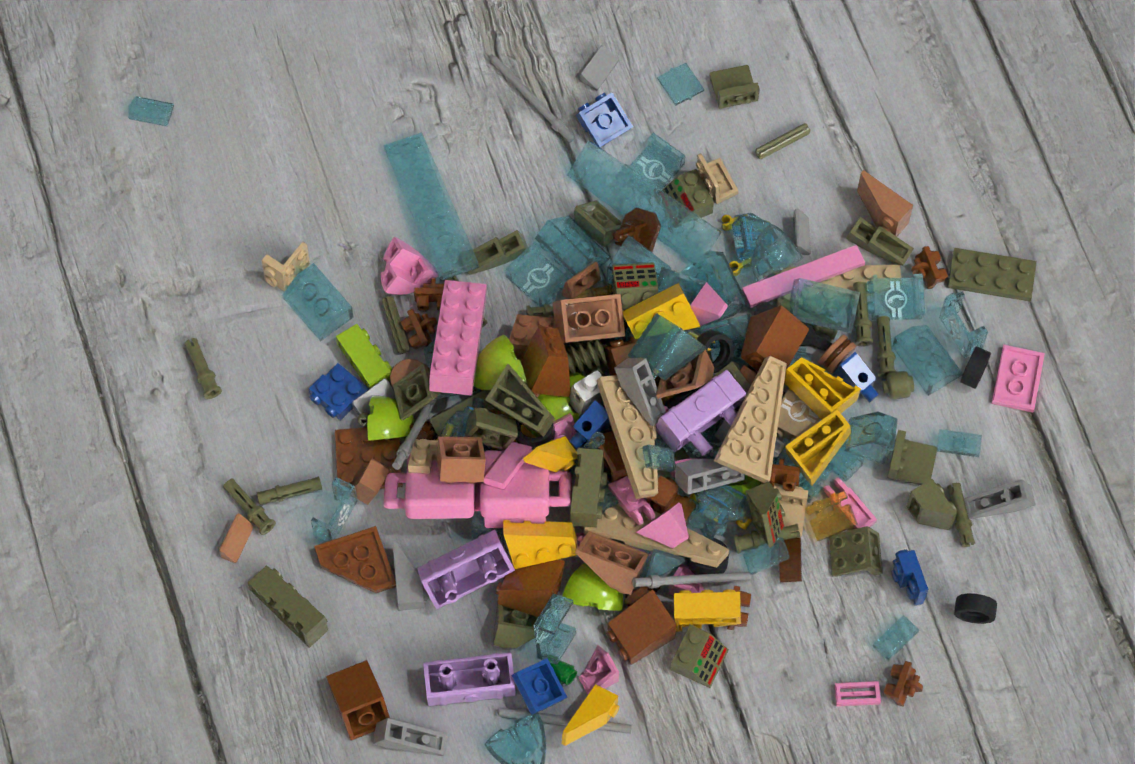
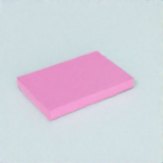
M1003 344L991 404L1033 413L1045 353Z

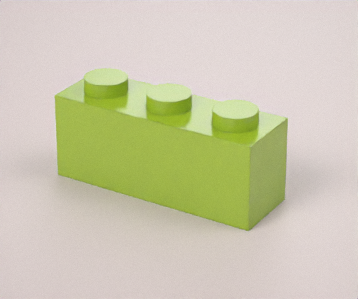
M355 324L336 336L338 347L369 389L384 378L389 382L392 367L387 360H382L380 357L381 352L377 345L370 343V336L364 328L361 329L358 324Z

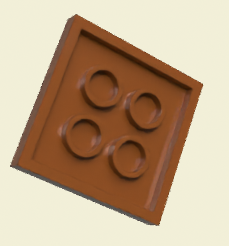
M367 427L335 430L339 492H349L353 489L371 458L390 468L389 473H402V466L398 470L392 466L397 457L396 452L400 447V437L368 441ZM385 480L380 489H385ZM398 483V487H403V483Z

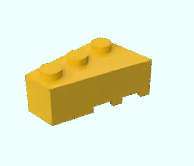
M679 283L622 311L635 339L701 327Z
M802 357L786 369L784 383L822 420L837 409L840 413L845 411L857 401L861 388L856 385L853 387L843 382L842 378L838 376L836 378L826 373L825 369Z
M837 409L785 446L786 454L796 467H800V472L811 486H813L851 434L850 424Z
M503 520L504 537L514 569L577 555L575 552L578 548V543L572 522L544 521V524L531 523V521L512 523L510 520Z
M727 589L723 590V592L702 590L701 593H692L688 590H682L679 593H674L676 632H682V627H688L690 624L699 629H702L704 624H714V627L741 624L740 592Z

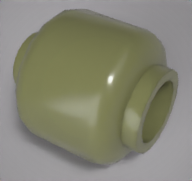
M906 371L888 373L886 380L882 381L883 392L888 393L889 398L893 400L910 397L911 392H914L912 375H909Z

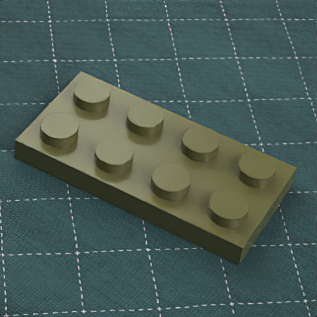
M954 248L948 288L1030 302L1037 261Z

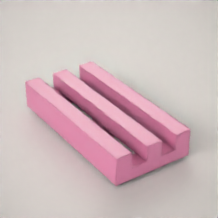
M879 681L835 683L834 685L836 707L880 705L881 703ZM875 688V691L840 692V689ZM870 696H876V698L841 699V698H848V697H870Z

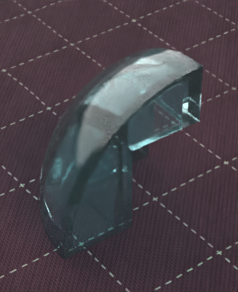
M770 224L756 239L751 262L754 276L757 282L792 266L803 259V256L792 240L780 228Z
M539 713L515 720L513 726L505 730L500 729L484 744L490 754L501 764L545 763L546 735Z

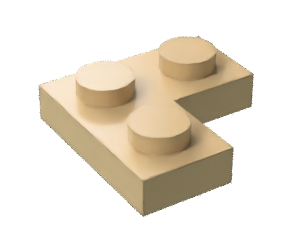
M415 440L408 463V473L430 474L432 461L437 460L438 440Z

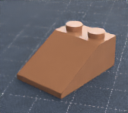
M863 170L860 174L857 189L862 202L877 228L881 226L898 237L909 224L913 204Z
M620 294L552 302L555 328H558L563 344L625 336Z
M702 348L665 359L656 394L658 399L699 388L712 379L714 366L706 349Z
M590 531L587 532L575 552L607 585L622 594L629 595L635 589L632 585L633 578L642 577L649 556L645 552Z

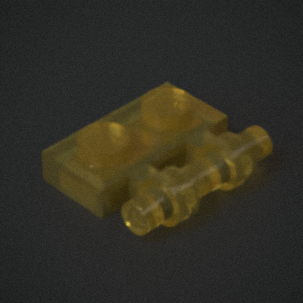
M845 491L838 494L836 492L829 495V498L822 501L816 500L812 502V505L805 508L808 515L816 513L817 518L810 520V524L817 541L858 525L851 505H841V501L848 499ZM833 505L834 510L824 514L823 509Z

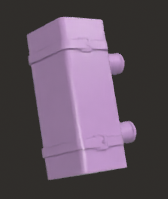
M725 370L662 415L656 424V431L673 452L678 451L691 441L701 456H705L713 447L701 433L723 417L731 426L737 415L734 409L741 405L746 392L730 372Z
M496 530L485 535L482 534L477 539L436 559H432L417 568L421 582L436 610L456 602L459 598L489 583H494L515 571L510 556Z
M511 652L423 662L428 706H445L452 703L474 702L494 698L503 699V697L516 696L515 682L511 676L514 674Z

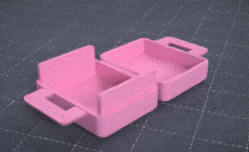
M487 450L484 452L486 459L484 477L505 450ZM409 456L407 459V473H389L385 478L383 505L388 509H405L406 517L410 519L470 518L474 515L475 511H480L481 516L484 517L486 528H503V520H510L512 523L531 521V523L544 524L546 516L549 514V507L571 505L572 475L568 471L553 472L524 462L505 489L486 485L484 482L447 483L440 481L437 460L432 461L430 474L408 473ZM549 481H559V496H549ZM398 483H406L405 498H397Z

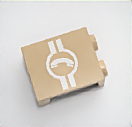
M790 388L781 401L776 438H783L789 441V443L816 425L821 419Z

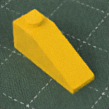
M566 436L536 447L523 458L525 463L553 472H559L563 469L567 472L576 465L574 461L578 459L577 451Z
M595 684L563 730L561 744L566 746L607 724L611 717L614 718L619 711V696Z

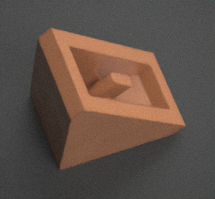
M371 458L351 490L350 495L368 505L379 492L390 468Z

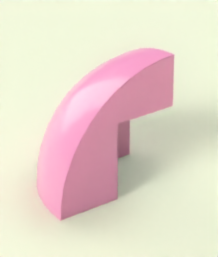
M397 237L392 239L383 257L386 261L385 271L381 272V283L386 293L395 295L413 293L414 288H423V283H431L432 277L437 278L440 275L435 267L417 250Z

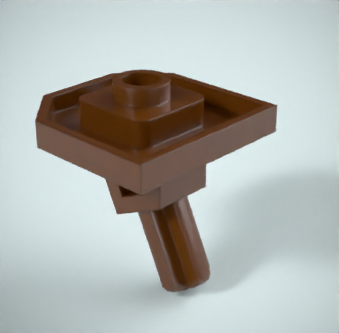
M635 208L625 214L620 229L613 232L615 244L651 256L661 224L655 213Z

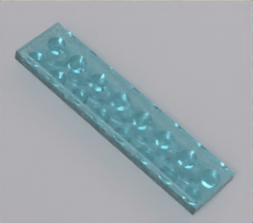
M422 132L383 145L439 280L442 281L479 268L478 260Z
M587 141L567 174L568 177L624 216L635 208L655 213L661 224L657 239L697 267L701 266L722 233L591 141Z

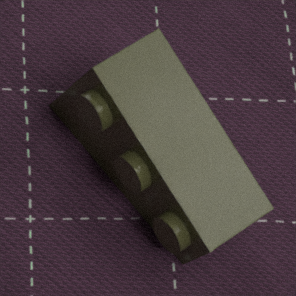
M507 364L485 401L544 437L555 420L554 416L516 371Z
M578 448V466L575 467L576 479L575 486H573L570 518L573 526L597 528L598 519H602L603 506H600V502L605 501V489L602 488L603 485H607L608 472H604V450Z

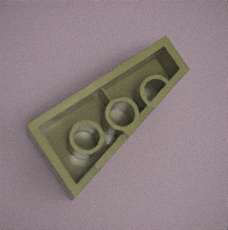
M266 565L248 582L250 591L310 648L328 631V620L305 597H302L291 583H286L282 579V575L275 568L271 569Z

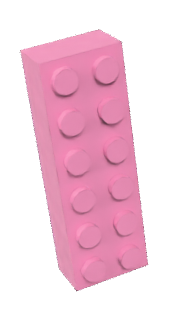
M445 280L431 363L429 391L472 395L486 305L487 284Z

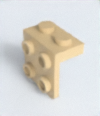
M701 153L697 155V162L695 164L698 173L716 204L739 194L736 185L720 158L706 163Z
M305 242L299 245L284 265L267 254L262 259L265 281L272 287L277 286L283 291H286L289 286L292 287L297 281L299 273L301 271L304 272L310 264L308 246Z
M775 483L774 489L778 488L782 500L779 502L785 512L783 517L784 527L798 524L799 530L796 531L800 532L799 538H801L808 490L796 486L793 492L785 491L782 485Z

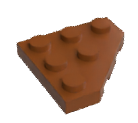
M376 526L314 546L322 569L374 593L396 587V582Z

